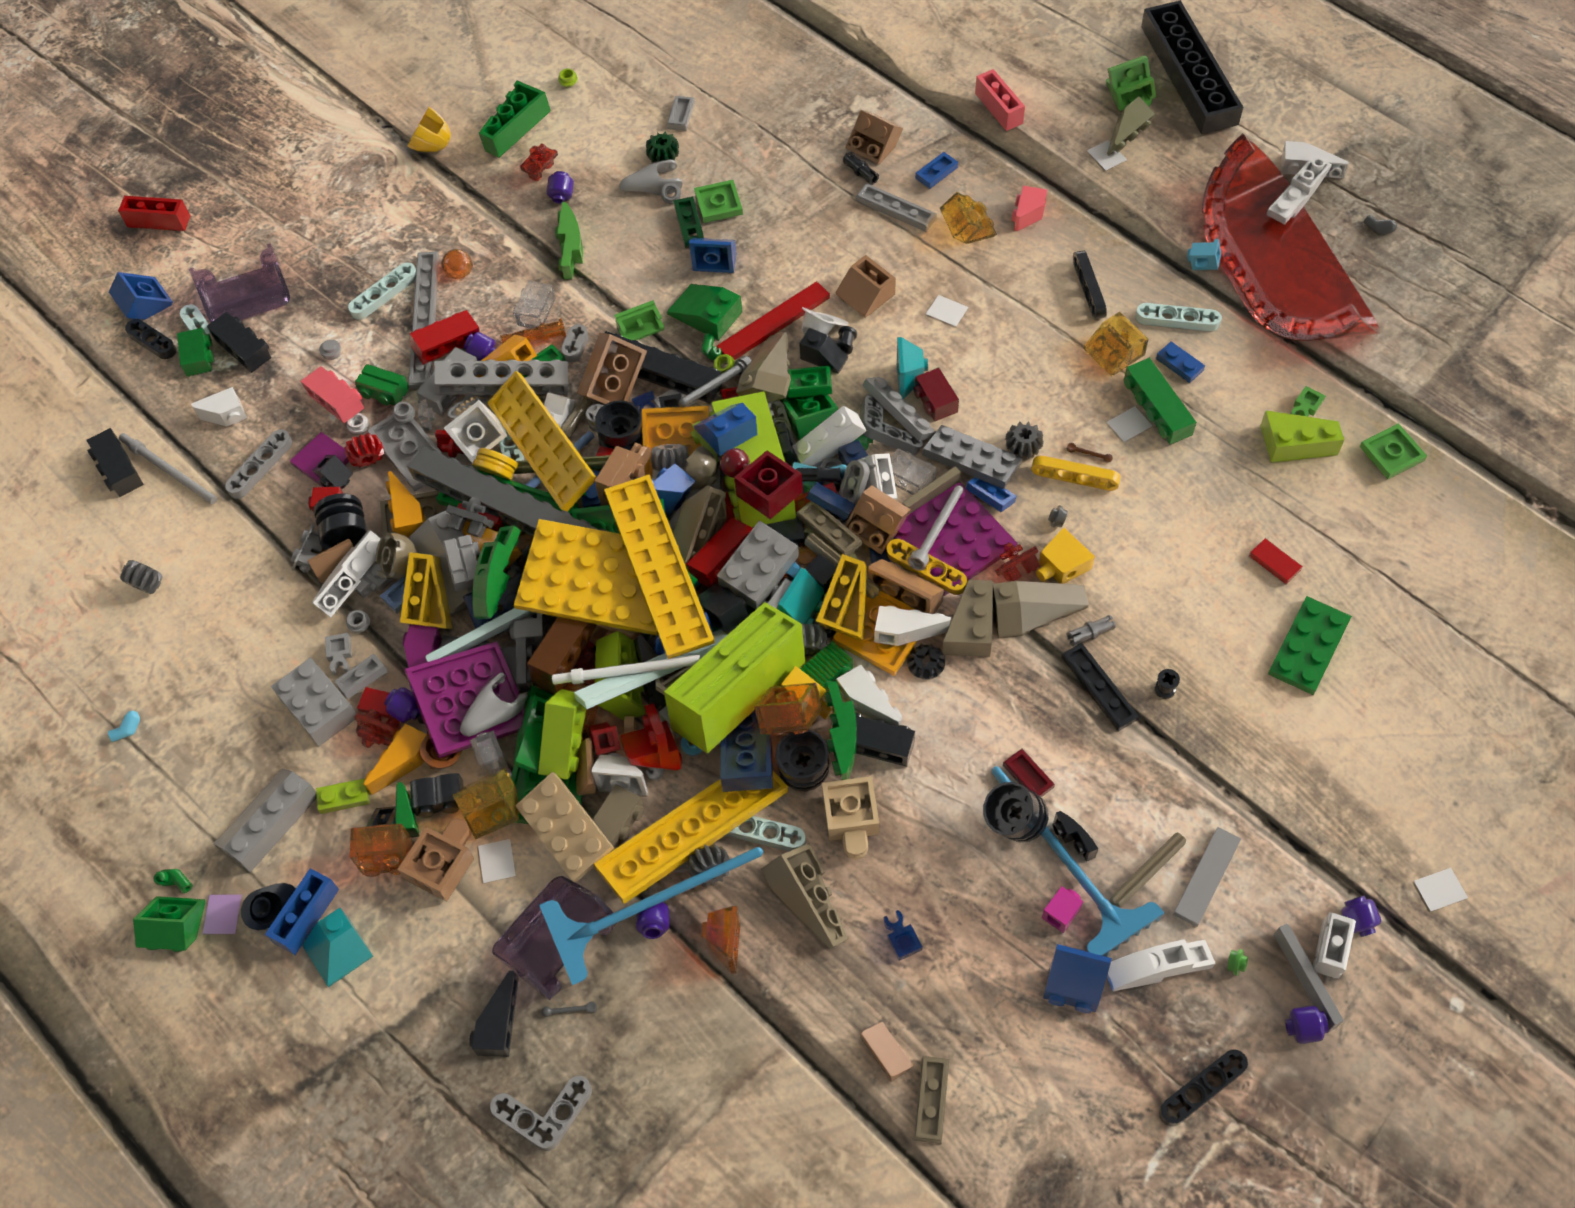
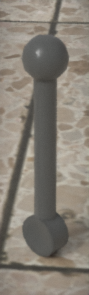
M589 1002L584 1006L551 1009L546 1006L542 1009L541 1013L544 1017H549L551 1014L578 1011L595 1013L597 1005L594 1002Z

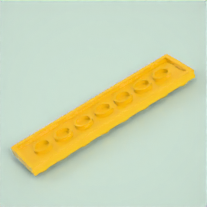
M774 771L773 788L723 792L721 780L719 779L595 862L594 867L622 903L625 904L687 862L689 856L695 854V849H702L704 844L710 846L786 794L788 786Z

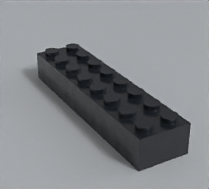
M1181 0L1144 9L1141 28L1200 133L1205 134L1239 125L1244 107Z

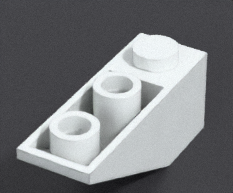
M1285 141L1281 154V174L1296 175L1315 155L1332 164L1325 177L1344 178L1349 164L1348 161L1306 142Z
M879 606L874 642L899 646L947 633L951 617L940 613H922L914 609L903 610L894 606Z
M859 665L837 678L841 696L846 702L853 700L856 711L873 720L881 719L891 725H901L903 718L900 711L896 707L892 708L888 702L889 698L882 688L879 690L875 684V678L869 670L866 671L862 665Z

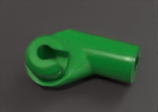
M706 333L701 352L709 360L715 361L721 355V349L717 350L716 346H713L715 336L711 333Z
M165 869L156 872L154 875L155 884L162 886L176 885L182 893L189 892L193 887V884L179 869Z

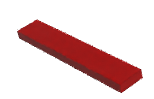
M817 281L718 344L717 350L720 348L721 355L727 354L736 360L767 340L769 336L776 334L804 316L805 311L802 307L813 310L830 299V293Z

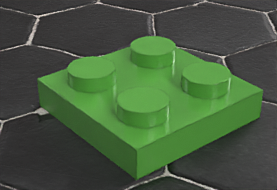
M734 180L694 188L703 223L743 215L742 205Z
M1399 423L1362 441L1360 444V448L1387 479L1424 462L1427 458L1424 451Z

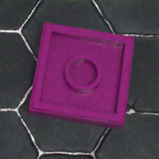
M320 432L290 460V463L323 487L318 481L320 478L312 471L326 455H335L344 465L348 464L349 460L346 458L344 447Z

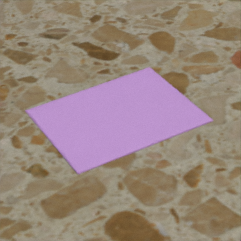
M209 895L202 934H235L242 895Z

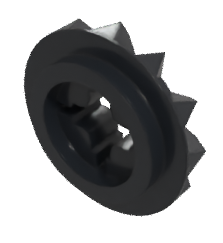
M921 643L918 647L912 648L907 657V666L914 676L921 679H932L943 672L945 668V655H943L940 648L934 647L932 643L930 645H923ZM928 654L932 662H928L925 668H923L922 659Z

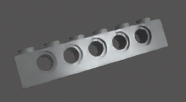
M448 359L434 361L436 395H494L515 371L528 376L524 379L536 395H547V393L568 395L567 361H495L492 359L485 361H473L470 359L463 361H451ZM498 375H505L506 377L501 378ZM542 375H548V376H550V377L545 378V377H542Z

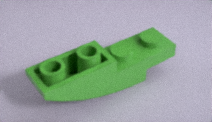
M562 202L561 211H558L557 214L559 226L555 227V237L559 239L562 258H559V271L563 272L564 279H573L575 263L583 264V244L576 217L566 202Z

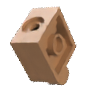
M635 443L631 450L618 446L615 447L595 479L601 506L609 505L604 489L645 476V464L650 458L649 447H642L638 443Z
M457 818L449 822L442 834L425 827L397 869L404 880L447 902L474 860L470 850L464 846L471 836L469 826L463 819Z

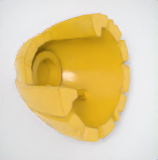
M428 107L407 147L421 152H438L445 149L448 145L451 132L443 118L431 107Z

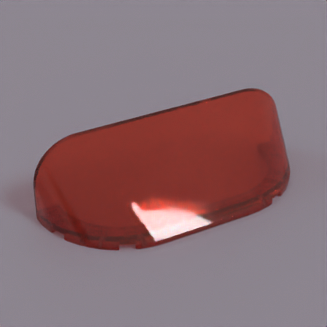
M1242 133L1224 152L1225 157L1219 167H1214L1205 188L1202 213L1205 214L1203 229L1208 243L1214 242V239H1219L1221 249L1220 264L1247 310L1260 325L1278 336L1297 341L1380 334L1381 329L1374 315L1305 207L1303 206L1294 218L1291 217L1286 224L1267 215L1268 209L1290 184L1264 151Z

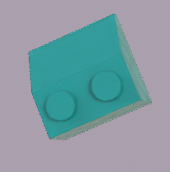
M801 567L778 603V610L801 624L812 623L813 625L815 622L813 618L816 613L820 612L824 602L825 590L806 569Z

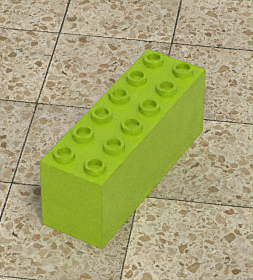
M764 391L712 402L713 411L709 412L710 416L730 405L744 403L756 416L758 435L735 447L747 453L750 464L767 450L785 462ZM724 475L726 488L732 490L728 493L733 507H736L733 509L736 520L750 527H755L759 520L764 524H771L796 518L793 500L770 520L736 496L734 478Z
M766 602L759 606L664 691L671 729L708 754L781 686L795 666L800 668L805 663L802 624Z

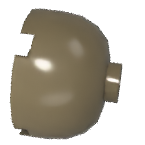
M700 446L687 458L685 466L683 468L680 467L696 481L690 491L695 489L702 490L705 486L711 487L717 480V477H715L718 470L716 458L707 448Z
M386 532L385 535L387 537L380 539L376 550V564H380L381 570H377L378 575L381 578L387 579L404 578L407 573L409 552L417 553L415 545L404 535Z

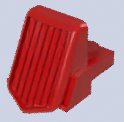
M654 704L644 706L646 716L642 717L644 729L624 733L620 736L628 761L635 766L667 770L681 769L682 755L678 750L667 721L661 722Z

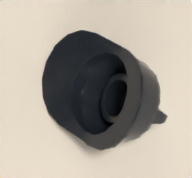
M276 883L248 894L241 907V918L248 928L257 931L269 928L296 888L291 884Z

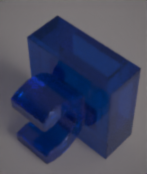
M652 390L631 399L632 403L639 407L641 415L642 409L645 406L656 408L655 404L652 403L655 400Z

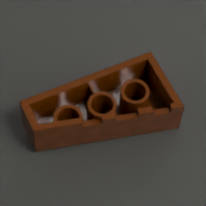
M558 617L527 663L533 686L552 695L563 689L565 683L553 684L552 675L569 673L574 669L597 624Z

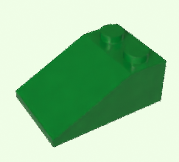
M690 284L668 309L667 315L704 334L711 333L719 341L743 312L741 296L724 287Z
M787 392L786 398L780 399L798 441L839 410L828 394L789 398Z

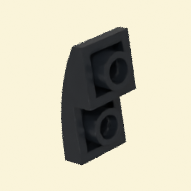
M1062 811L1056 812L1054 823H1052L1055 834L1058 837H1062L1065 844L1075 840L1073 842L1074 847L1079 855H1083L1086 862L1096 858L1098 847L1090 835L1070 816Z

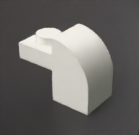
M547 393L544 406L560 428L571 414L575 400Z

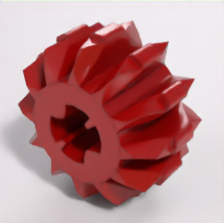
M370 433L352 437V440L347 441L344 447L346 458L352 466H358L359 468L376 464V461L381 460L384 454L382 442H380L377 435H371Z

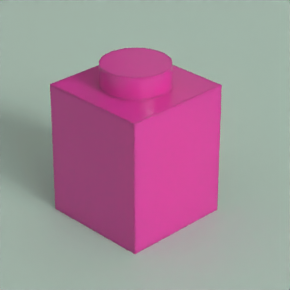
M1061 886L1044 909L1042 919L1064 933L1081 910L1084 901L1081 900L1079 894L1074 890L1065 889Z

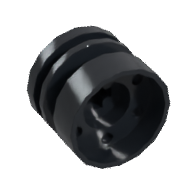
M620 400L609 402L598 410L595 416V426L600 446L612 449L618 446L631 450L634 444L638 443L643 447L642 415L638 407L631 402Z
M346 493L329 495L319 500L314 506L319 542L325 550L347 539H350L355 547L368 531L364 520L365 515L362 503L354 495Z
M800 728L788 732L777 744L775 756L780 778L788 787L796 791L806 792L822 785L829 774L830 763L826 742L820 734L810 729ZM804 761V763L808 766L803 767V765L800 764V762Z
M1004 782L993 787L987 794L983 804V816L986 824L994 832L1019 843L1030 842L1038 838L1046 829L1049 820L1048 807L1045 800L1037 793L1015 782Z

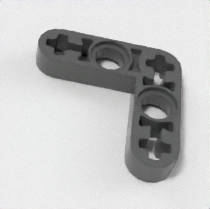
M871 394L865 396L860 410V419L866 429L863 435L907 454L917 455L923 446V442L918 441L911 433L884 423L883 406Z

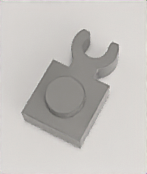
M349 633L326 636V658L328 661H331L329 666L333 675H337L336 669L339 666H343L344 671L348 672L350 666L346 658L352 657L351 636Z

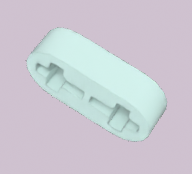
M186 305L180 310V317L189 330L197 329L196 326L200 325L206 334H210L206 327L208 325L206 319L195 305Z

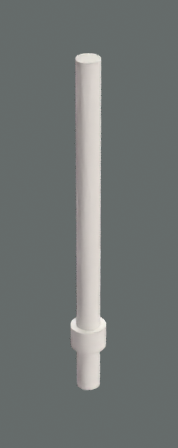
M700 655L584 671L582 668L573 669L569 673L552 675L553 684L569 682L580 684L584 683V680L693 666L700 660Z

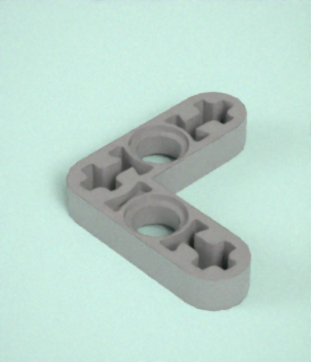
M583 1076L571 1078L544 1118L506 1093L498 1094L492 1099L490 1110L499 1121L544 1151H550L560 1143L592 1094V1087ZM583 1083L585 1093H578L573 1100L575 1101V1103L578 1104L576 1105V1107H574L573 1104L565 1098L566 1096H568L570 1099H572L575 1095L573 1087L575 1085L581 1086V1084ZM508 1101V1107L515 1112L513 1117L506 1111H501L499 1114L498 1104L500 1102L505 1104ZM561 1106H568L571 1110L570 1116L566 1120H558L556 1118V1111ZM523 1115H530L532 1117V1124L527 1129H520L518 1127V1120ZM537 1127L545 1133H549L551 1130L553 1140L551 1142L546 1140L543 1144V1138L535 1132Z

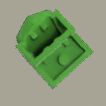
M1144 55L1107 69L1109 78L1106 79V85L1119 111L1123 112L1125 107L1137 97H1140L1148 106L1152 104L1153 99L1156 98L1154 78L1150 76L1147 56Z

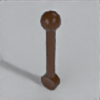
M1074 443L1067 445V451L1071 453L1077 451L1102 458L1106 462L1113 460L1111 454L1104 455L1079 448Z

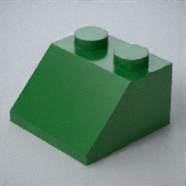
M156 896L133 919L135 946L137 948H146L147 950L168 949L173 952L186 951L197 939L205 908V899Z

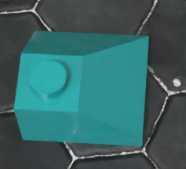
M897 337L896 365L899 394L904 399L913 391L915 377L923 374L924 371H928V358H924L923 349L902 337Z
M340 907L317 922L302 945L328 987L374 957L349 917Z

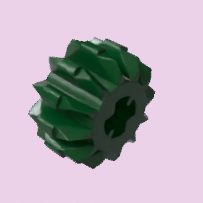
M666 131L663 134L657 132L656 136L650 135V139L646 141V155L652 163L665 160L675 161V157H678L679 143L673 134L668 135Z

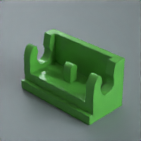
M654 300L614 315L618 332L622 337L630 340H640L664 330V325L660 320L662 317Z

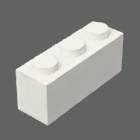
M842 406L792 447L801 464L817 467L821 466L824 460L833 458L838 454L839 447L853 442L866 432V429L857 413Z

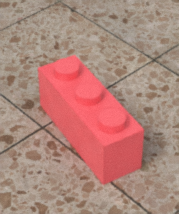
M992 69L976 76L975 94L1001 126L1008 131L1022 125L1025 105L997 72Z
M320 366L301 380L308 395L343 423H346L364 409L360 401L362 399L360 393L355 388L350 389L349 385L343 379L339 380L331 370L327 371Z

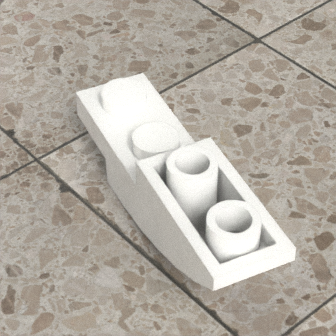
M1313 155L1293 177L1290 186L1271 205L1267 215L1283 224H1286L1291 217L1294 218L1316 191L1332 164Z
M368 530L356 546L351 547L318 591L312 603L329 617H332L361 582V577L376 561V550L381 538L371 530Z
M1184 939L1144 949L1112 961L1107 979L1112 991L1159 983L1164 977L1211 969L1216 963L1206 940L1186 943Z

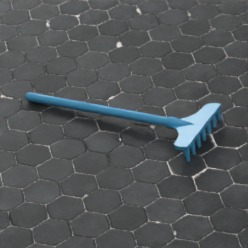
M995 766L992 768L991 772L1000 784L1011 782L1000 767ZM1046 826L1041 836L1101 911L1103 921L1101 931L1088 943L1087 952L1107 957L1110 950L1113 948L1118 950L1122 942L1128 943L1130 937L1134 934L1138 936L1141 929L1144 927L1149 929L1153 921H1160L1161 916L1165 912L1154 902H1148L1135 909H1121L1112 905L1108 899L1104 898Z
M753 848L595 922L581 923L567 918L559 903L554 900L540 904L539 906L572 985L582 982L587 978L588 972L583 954L586 944L595 934L599 933L598 931L761 857L763 854L762 848Z

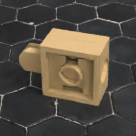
M872 776L823 782L822 794L829 841L843 839L844 851L848 858L855 860L863 858L868 852L867 836L879 835V818Z

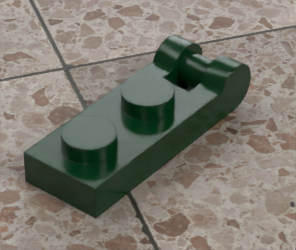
M693 196L673 200L685 248H689V240L704 238Z

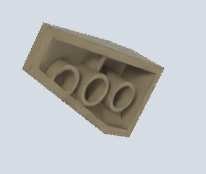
M786 331L769 336L740 377L736 391L739 396L764 391L768 403L786 398L791 381L790 374L788 373L790 361L787 359L789 343Z
M1026 581L993 583L992 606L998 639L1023 636L1032 629L1049 625V622L1060 617L1065 618L1089 606L1084 585Z
M810 843L780 855L761 868L773 892L830 949L847 940L839 913L832 907L829 899L832 895L830 887H825L822 875L825 873L823 866Z

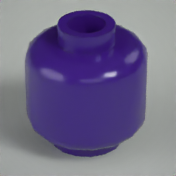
M554 172V174L548 177L547 195L553 202L559 204L570 200L573 194L574 181L566 172Z
M476 332L474 335H469L464 349L467 353L475 356L477 361H481L496 349V342L493 338L481 332Z
M401 687L398 690L394 688L384 702L387 714L401 723H406L411 719L415 721L420 715V710L413 693L405 687Z
M1365 896L1345 901V906L1341 909V915L1356 921L1353 933L1359 932L1360 937L1376 933L1374 927L1381 924V917L1375 902L1371 899H1366Z
M661 902L637 913V931L648 939H657L665 934L669 929L668 906Z
M1316 1006L1294 1008L1290 1011L1289 1019H1285L1288 1036H1294V1039L1299 1044L1320 1042L1324 1039L1325 1034L1329 1033L1326 1015L1324 1011H1319Z

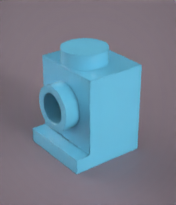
M1214 239V242L1192 243L1191 249L1187 251V260L1191 261L1192 270H1218L1221 258L1219 239Z

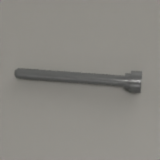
M748 356L738 358L732 368L680 399L679 406L686 407L737 374L742 375L752 360Z

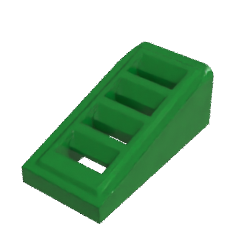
M398 782L396 784L395 830L401 838L419 837L420 832L415 814L411 809L409 792L403 782Z

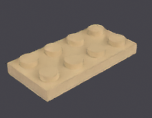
M551 772L515 805L573 882L577 883L594 867L595 862L614 849L602 831L554 772Z

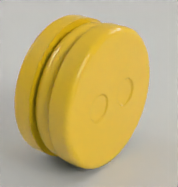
M479 448L472 466L477 470L512 481L518 463L496 451Z

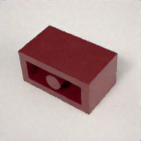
M939 367L915 377L914 394L917 399H921L926 414L931 415L934 422L958 413L959 398Z

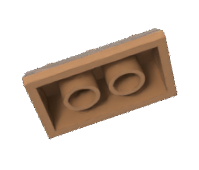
M599 333L576 394L603 405L620 400L628 402L647 350L611 334Z
M881 559L870 564L868 567V579L880 588V591L922 613L935 614L943 602L944 589L938 584L927 582L916 573L901 569L894 562H887Z

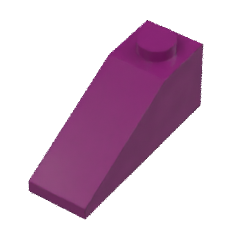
M410 624L408 632H405L403 636V646L409 668L428 662L426 655L439 649L442 636L437 627Z

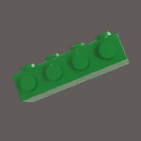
M1150 357L1126 367L1123 378L1124 385L1134 394L1138 405L1144 408L1148 419L1154 422L1160 436L1165 438L1169 445L1192 436L1196 427V420Z

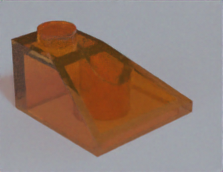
M730 906L708 913L707 922L702 923V937L706 938L709 949L729 972L736 974L741 921L738 907Z

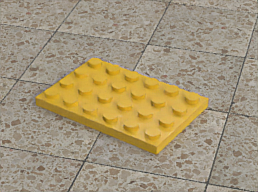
M538 520L514 602L515 609L651 635L658 634L620 534L548 520Z

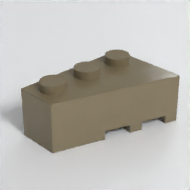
M968 581L943 641V655L990 657L992 647L993 581Z

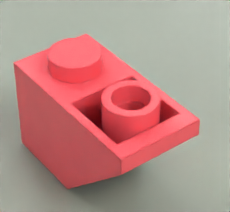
M1023 186L1021 194L1017 193L1015 206H1018V209H1013L1012 221L1015 222V231H1019L1042 219L1048 189Z

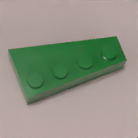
M518 80L514 83L515 88L506 94L505 102L498 105L495 116H490L479 131L485 152L500 158L551 111L544 91Z

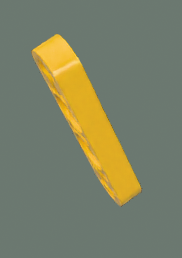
M1041 455L1034 457L1031 471L1041 477L1107 491L1118 489L1121 479L1118 472L1110 469Z
M893 539L888 543L887 555L894 563L916 573L929 582L938 584L942 589L953 595L964 593L967 577L961 571L931 555L928 557L929 562L924 570H915L908 564V559L911 553L918 548L901 539ZM901 547L902 553L897 552L894 554L893 549L897 550ZM939 567L944 572L941 576L934 577L930 574L933 568ZM958 579L961 580V585L953 586L952 581L957 582Z

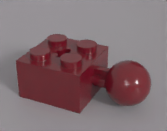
M738 448L727 450L721 457L720 466L723 473L730 478H734L736 496L770 520L803 493L802 474L768 450L751 464L747 453Z

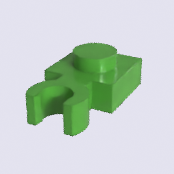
M1305 386L1295 400L1291 414L1307 417L1310 414L1314 416L1326 396Z

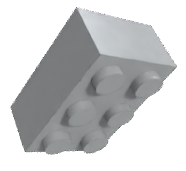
M759 520L718 573V584L723 588L730 589L736 597L741 596L746 604L756 610L764 603L798 558V545Z
M311 657L271 686L278 698L318 746H321L358 718L351 704Z

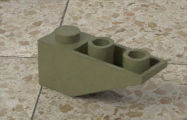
M1137 97L1126 106L1118 117L1107 151L1108 156L1114 151L1120 152L1126 146V141L1132 142L1139 135L1140 130L1144 132L1152 124L1150 120L1155 113L1140 97Z

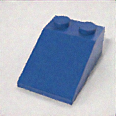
M1057 944L1049 968L1043 999H1047L1050 1004L1055 1006H1064V1004L1073 1006L1075 1010L1082 1013L1096 1012L1112 958Z

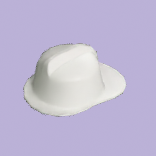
M802 307L805 311L802 322L803 333L812 328L828 334L834 325L848 326L849 324L838 317L813 312Z

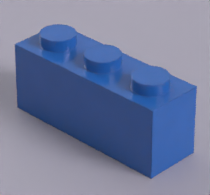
M310 868L265 933V936L278 947L296 955L339 891V888L330 878Z

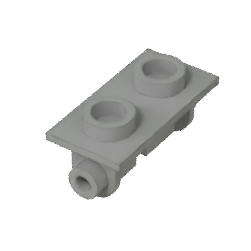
M312 524L309 531L305 529L300 539V542L303 544L300 549H295L290 561L294 562L293 571L296 566H299L302 572L308 573L312 568L307 560L318 555L311 552V550L319 553L322 550L318 532L314 531L315 524Z

